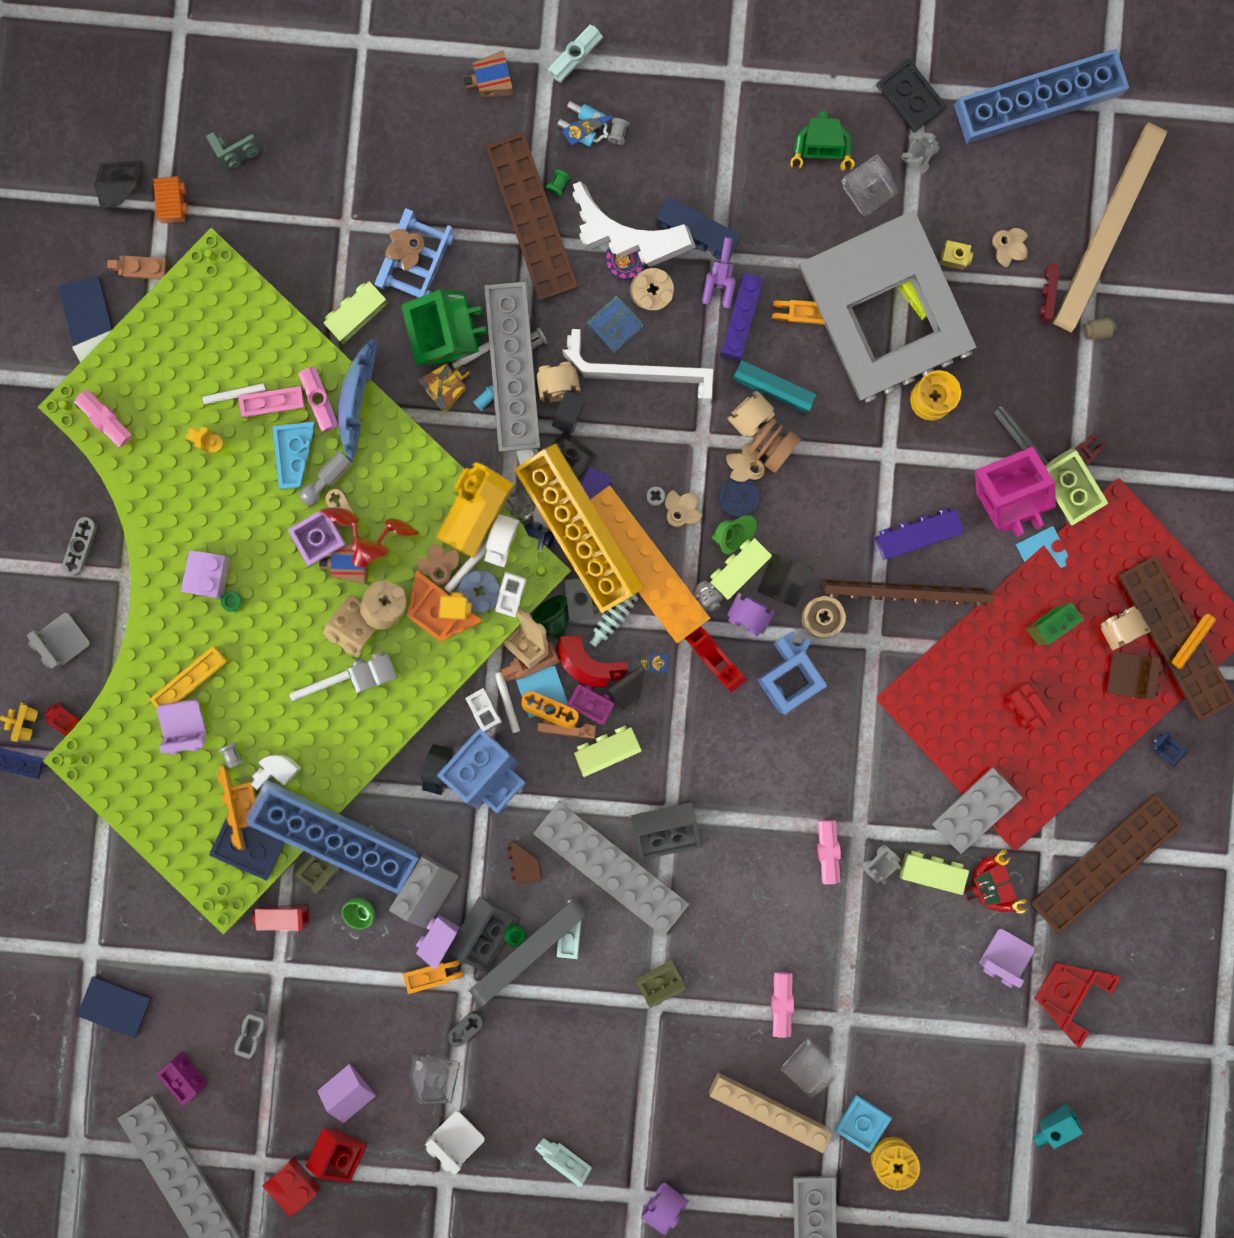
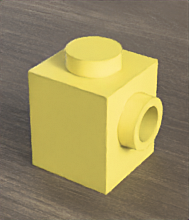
M947 240L943 245L939 265L964 270L972 261L971 245Z

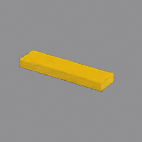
M213 645L149 700L156 709L159 705L181 702L224 666L228 660Z

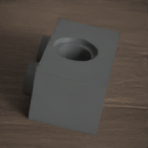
M580 578L565 580L569 621L594 619V614H598L597 605L595 602H592V597ZM580 593L588 597L584 605L576 603V596Z

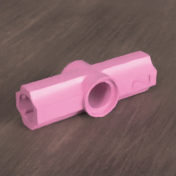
M316 367L302 370L298 374L321 431L326 432L339 426V423ZM317 395H323V402L318 405L315 404V397Z
M87 389L76 398L74 402L90 417L91 423L98 430L104 432L115 445L121 448L131 440L133 435L118 420L117 415L108 406L103 405L92 392Z
M836 820L818 821L819 843L817 849L818 859L821 862L822 884L841 883L839 868L841 852L840 844L837 841Z
M774 972V995H772L771 1000L773 1036L780 1038L791 1037V1015L794 1012V996L792 995L793 974L790 972Z

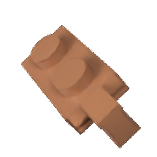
M120 256L119 260H108L107 268L110 271H118V275L125 278L161 280L167 271V259Z
M548 643L549 655L531 669L517 657L513 658L514 661L510 663L511 666L501 670L506 682L513 679H523L560 663L553 644Z
M543 720V724L538 723L537 731L544 734L594 739L596 726L585 724L580 728L575 726L572 729H565L552 722Z

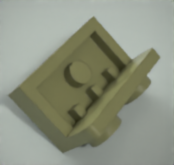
M310 854L296 869L294 875L308 885L313 893L317 894L319 890H323L327 886L328 880L333 874H337L341 868Z
M672 960L635 979L649 1008L659 1005L663 1001L686 990L683 979Z

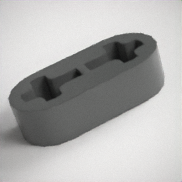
M477 1012L467 1014L451 1029L448 1036L450 1044L456 1047L464 1045L482 1027V1016ZM470 1017L478 1019L477 1027L475 1025H472L469 1029L466 1027L470 1023ZM464 1030L465 1033L461 1037L462 1041L459 1039L455 1041L453 1039L455 1036L454 1032L458 1034Z

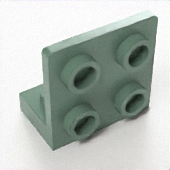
M213 132L206 136L226 169L239 166L241 161L257 156L259 151L262 150L253 134L230 147L226 145L221 136L217 138Z

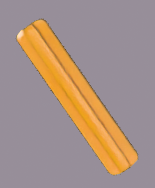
M1204 615L1171 661L1175 667L1183 668L1213 626L1216 619L1212 615Z

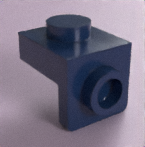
M532 521L530 524L524 525L528 536L539 539L537 551L542 550L543 545L549 549L553 543L552 531L542 527V523Z
M1165 732L1163 736L1161 734L1158 735L1153 741L1154 752L1173 767L1188 752L1187 749L1172 739L1168 732Z

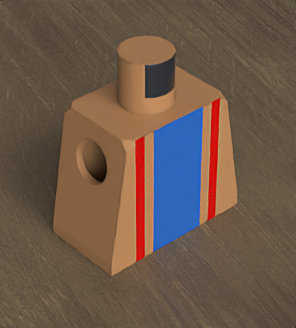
M504 50L474 62L475 74L463 77L466 89L478 87L481 97L514 95Z
M347 544L331 553V556H326L319 560L320 569H331V577L368 584V567L361 568L351 562L355 552L352 549L353 544Z

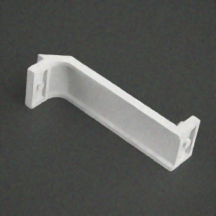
M572 329V335L567 337L568 350H563L564 358L577 368V372L583 378L699 383L698 398H702L701 404H710L713 369L587 363L580 356V329Z

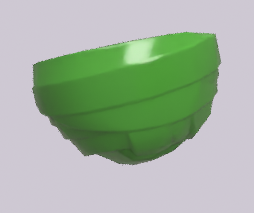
M351 898L342 907V918L348 926L354 929L368 928L375 919L374 907L364 898Z

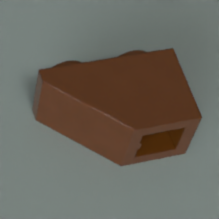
M512 841L510 843L511 847H507L508 857L513 859L514 867L510 868L512 880H516V885L540 882L542 875L539 858L517 841Z

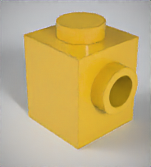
M451 593V597L441 596L439 617L467 619V615H471L472 603L468 602L469 598H463L464 593Z

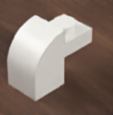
M501 514L498 515L489 535L484 561L505 567L510 547L516 536L519 520Z
M275 754L268 756L259 762L265 769L260 768L252 778L255 780L251 785L256 790L261 789L266 780H269L272 776L283 785H286L299 772L301 767L286 755Z

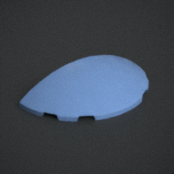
M370 339L351 363L340 392L338 405L339 432L346 456L353 463L362 426L359 414L366 381H371L379 342L375 339Z

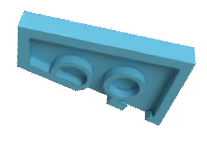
M315 422L272 426L279 489L301 488Z

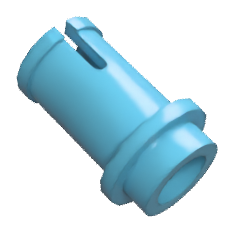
M492 385L486 386V390L473 400V403L481 411L494 399Z

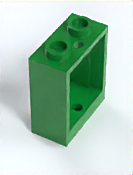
M1071 602L1057 605L1027 627L1026 630L1037 645H1050L1084 619Z

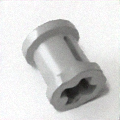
M613 118L611 134L607 140L611 143L624 145L626 129L629 128L630 123L623 119Z
M540 327L531 333V340L539 337V339L532 342V352L534 348L541 344H548Z
M656 486L650 488L647 492L648 504L651 506L662 505L665 499L663 489ZM653 492L654 494H656V493L659 492V493H660V496H659L660 501H658V500L652 501V500H651V498H652V494H651V493Z
M237 742L219 749V752L225 758L227 769L244 762L236 748Z

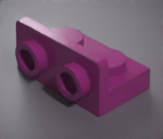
M579 683L567 706L604 725L615 705V702L612 701L613 697L605 692H602L600 695L594 691L595 687Z
M182 1052L156 1073L182 1106L208 1085L206 1080Z

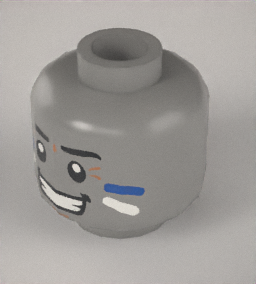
M703 581L694 587L693 596L705 611L712 613L721 607L720 603L723 600V595L712 583Z

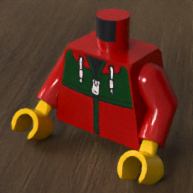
M1003 849L998 855L982 859L971 876L973 886L964 889V896L967 902L978 898L980 904L986 906L989 910L998 912L1017 911L1021 914L1026 912L1028 909H1022L1020 903L1027 902L1026 899L1015 902L1017 897L1005 868L1011 857L1008 859L1002 857L1007 850Z

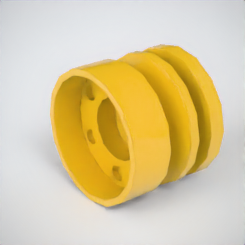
M937 370L928 373L911 391L910 403L913 411L924 420L935 421L943 418L960 401V384L953 375L946 371Z
M886 1137L879 1141L872 1150V1167L882 1184L890 1189L903 1190L915 1183L919 1176L920 1164L909 1143L902 1138ZM897 1163L900 1165V1168L897 1169L893 1165Z

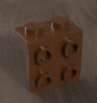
M1122 653L1112 654L1107 692L1114 695L1155 700V696H1158L1159 693L1157 681L1158 675L1160 676L1162 672L1161 658Z

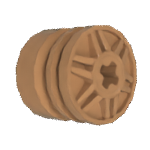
M774 417L763 425L755 435L747 453L752 455L756 449H759L760 452L755 459L759 460L762 456L767 455L768 458L764 466L773 473H776L800 442L801 438L792 431L788 432L784 437L780 435L784 425L781 424L775 431L773 426L778 420Z

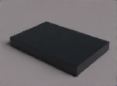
M907 59L876 84L913 133L947 107L910 59Z

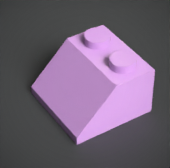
M320 511L288 529L308 566L345 546L337 523L328 518L324 513H320Z
M189 550L181 592L221 599L226 586L231 558Z
M440 914L436 919L432 917L426 927L429 929L426 937L422 935L416 945L419 948L416 954L434 969L438 967L460 929V926Z

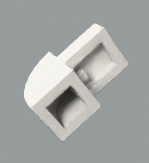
M508 572L505 573L495 608L496 612L516 617L527 578Z
M484 688L465 698L478 725L484 732L502 723L496 708L493 706Z

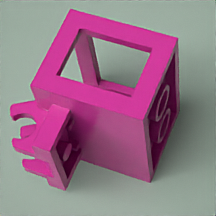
M1033 447L975 470L976 494L998 531L1003 529L1006 532L1012 529L1016 537L1025 534L1021 524L1031 520L1035 529H1039L1044 526L1041 519L1043 517L1042 513L1056 507V483Z

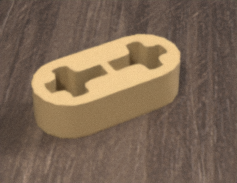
M332 489L327 493L326 503L329 508H343L354 513L342 491ZM334 494L337 496L341 495V498L338 499L341 505L339 507L335 502H331L333 499L332 495ZM339 524V525H341L342 527H350V526H352V525Z

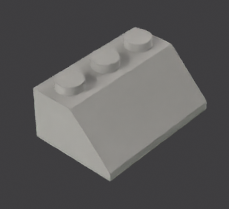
M422 855L389 911L409 923L427 929L426 927L432 917H435L459 875L427 855Z

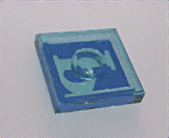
M617 295L586 322L614 354L644 327V324Z

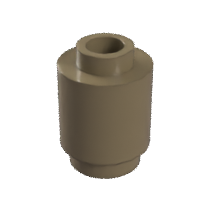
M1109 317L1090 320L1088 323L1083 324V334L1086 340L1096 341L1112 338L1113 333L1116 332L1115 322L1111 321Z

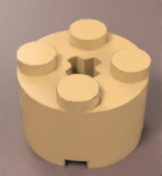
M657 268L640 271L634 277L630 286L632 300L636 305L645 310L664 308L672 300L674 285L670 276L665 271ZM650 284H652V286H656L654 295H652L651 292H647V289L650 288Z
M563 362L556 367H551L550 365L539 367L536 379L542 402H545L544 398L549 399L550 402H561L566 391L573 394L577 393V396L581 394L577 368L572 366L571 362Z
M758 390L753 392L755 397H747L732 412L734 417H727V420L743 437H752L759 431V424L768 422L775 415L773 406Z
M376 581L367 588L360 604V613L369 626L384 630L399 622L406 607V597L403 588L389 581Z
M820 596L812 599L805 605L801 619L803 627L810 635L817 638H828L842 630L846 615L838 600L828 596ZM825 612L828 620L821 622L819 614Z
M1135 606L1119 614V619L1115 615L1100 624L1102 627L1100 629L1112 651L1150 632L1142 614Z

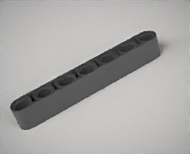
M576 898L572 899L469 990L471 995L481 1006H484L589 913Z

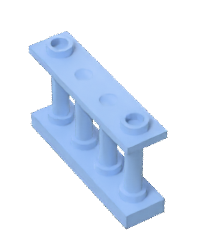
M405 208L397 229H404L408 233L410 230L413 231L415 229L440 239L441 243L437 251L424 247L420 254L434 259L429 270L417 265L407 270L426 278L422 289L394 279L392 272L394 268H402L401 259L394 260L387 257L384 259L374 285L377 289L384 292L386 287L392 286L419 298L431 293L429 291L446 248L448 245H452L455 234H453V229L449 225L445 232L417 222L414 212ZM412 241L410 242V246L416 247L418 245L417 243H414Z

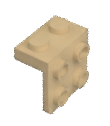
M349 595L326 623L323 635L330 642L341 646L346 653L358 658L364 649L365 643L376 629L369 626L361 615V600L353 595Z
M518 608L516 615L521 624L503 642V645L531 669L549 655L548 642L546 640L547 632L540 623L536 624L527 611L523 612Z

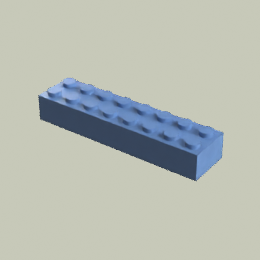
M1113 49L960 97L954 107L965 142L969 144L1123 96L1129 89V85L1118 51Z
M266 780L246 816L247 825L396 894H399L419 859L416 850Z

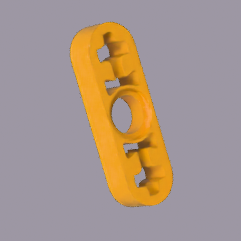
M528 691L522 696L521 705L526 712L565 729H572L577 725L579 716L575 709L534 691ZM531 698L534 699V703H532L531 705L527 704V702L530 701ZM540 702H543L541 704V709L538 710V705L540 706ZM546 706H553L556 712L549 715L545 713L544 708ZM559 710H561L562 713L560 715V718H557L559 715ZM571 715L572 720L570 719L569 722L565 721L566 717Z

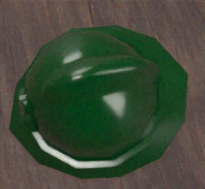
M558 595L548 599L536 609L532 616L536 624L540 623L545 628L546 635L549 637L560 639L566 631L568 624L566 597Z

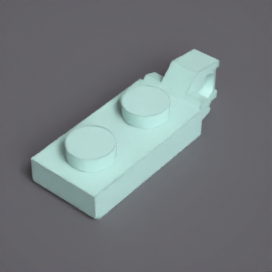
M582 920L558 940L557 957L578 959Z
M543 1138L535 1148L544 1156L543 1159L579 1187L583 1185L592 1169L587 1163L560 1143H550Z

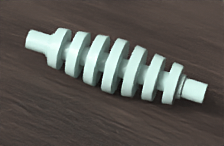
M637 593L615 605L616 608L614 610L612 608L608 609L607 611L611 613L609 617L604 613L601 617L606 621L604 623L600 620L597 624L601 628L599 630L594 628L595 634L589 643L596 647L601 640L604 639L606 641L608 639L606 636L607 632L611 635L614 633L610 629L612 626L617 629L620 627L616 623L617 619L623 623L626 621L621 614L624 613L629 616L630 612L626 607L629 606L633 609L634 604L631 601L637 602L639 599Z

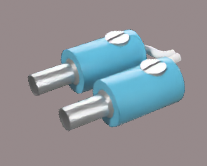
M570 101L567 105V108L578 113V118L581 120L607 116L586 104L581 107ZM560 119L557 125L565 129L571 124ZM606 122L598 127V129H601L604 125L603 132L605 135L595 139L597 133L592 131L579 140V142L591 147L593 142H599L602 138H607L609 133L606 131Z

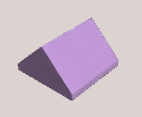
M350 1063L317 1091L326 1111L343 1123L376 1096Z

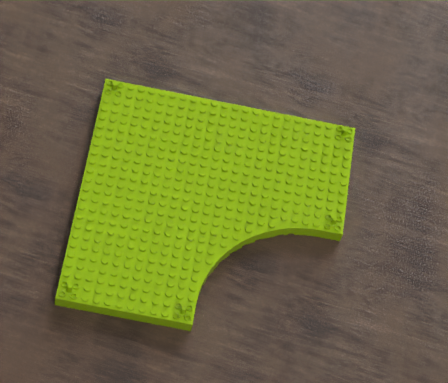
M210 228L38 406L86 455L102 478L115 504L123 527L129 554L131 578L130 607L125 635L110 676L89 711L43 761L224 935L305 851L285 842L268 881L209 856L229 813L228 805L225 806L222 798V793H225L224 787L219 783L218 779L219 767L226 766L227 763L219 749L237 742L236 748L240 758L244 760L243 763L229 768L233 787L253 782L255 780L252 778L260 768L265 769L259 764L262 759L271 755L282 754L294 760L301 769L286 785L280 783L274 776L268 781L341 814L502 646L503 642L521 623L517 615L512 617L496 612L495 606L486 612H473L482 619L481 623L440 642L407 617L415 572H420L417 559L427 558L428 551L433 543L439 545L446 553L456 549L440 541L436 536L456 501V495L459 496L458 491L455 490V485L465 469L372 380L366 381L359 414L362 426L354 463L333 486L326 485L320 491V499L316 504L306 505L301 501V489L306 485H313L319 479L318 472L339 450L345 456L346 453L342 445L339 426L330 431H321L298 373L307 368L316 367L338 421L340 392L352 361L221 236ZM262 383L265 384V392L301 386L305 408L243 418L241 417L239 398L204 405L202 397ZM88 389L103 405L108 406L117 415L118 420L133 435L131 440L121 448L115 445L104 432L98 430L89 420L90 417L74 402L85 390ZM317 395L314 403L317 405L321 404L324 396ZM315 422L302 487L280 490L272 426ZM190 427L198 430L205 427L222 438L223 448L216 453L210 451L207 453L195 447L194 442L186 439ZM332 489H338L345 494L352 510L359 518V521L356 522L358 538L376 542L385 528L388 527L385 524V520L391 518L402 520L420 532L418 535L404 536L396 534L394 531H389L380 543L389 550V553L386 556L375 559L373 562L369 561L368 584L331 577V569H320L319 561L308 566L288 529L322 509L329 508L326 503V495ZM332 495L333 499L331 502H335L338 507L341 506L338 500L341 498V495ZM504 506L502 507L499 514L518 520ZM519 521L505 567L484 561L485 553L469 573L472 571L491 573L498 580L500 589L506 572L527 578L519 608L531 615L572 571L545 545H543L542 550L537 551L539 539L528 536L524 525ZM337 523L345 545L354 544L353 526L342 527ZM491 530L489 531V533H488V535H487V537H486V539H485L487 542H488V539H489V535H490V533H491ZM458 549L456 550L459 555V563L457 568L451 572L449 581L470 559V556ZM189 550L231 558L224 593L235 591L241 594L243 606L240 610L228 612L223 609L221 599L181 592ZM443 571L437 572L438 578H442L444 576ZM376 581H389L402 587L406 597V607L399 622L388 629H376L365 643L364 649L358 658L346 653L341 646L330 642L323 635L326 623L349 595H353L362 601L367 588ZM449 581L443 585L436 584L450 596L451 593H459L458 589L460 583L455 587V589L451 593H449L444 588L449 583ZM483 586L474 589L476 597L485 595ZM215 645L228 662L182 700L196 699L199 701L208 738L204 746L197 751H189L187 749L173 755L169 753L161 754L159 745L164 737L157 709L149 699ZM384 652V655L390 654L398 678L358 693L352 678H349L295 701H292L289 695L292 692L353 667V662L364 659L365 662L373 660L372 655ZM255 789L256 797L260 793L261 789Z

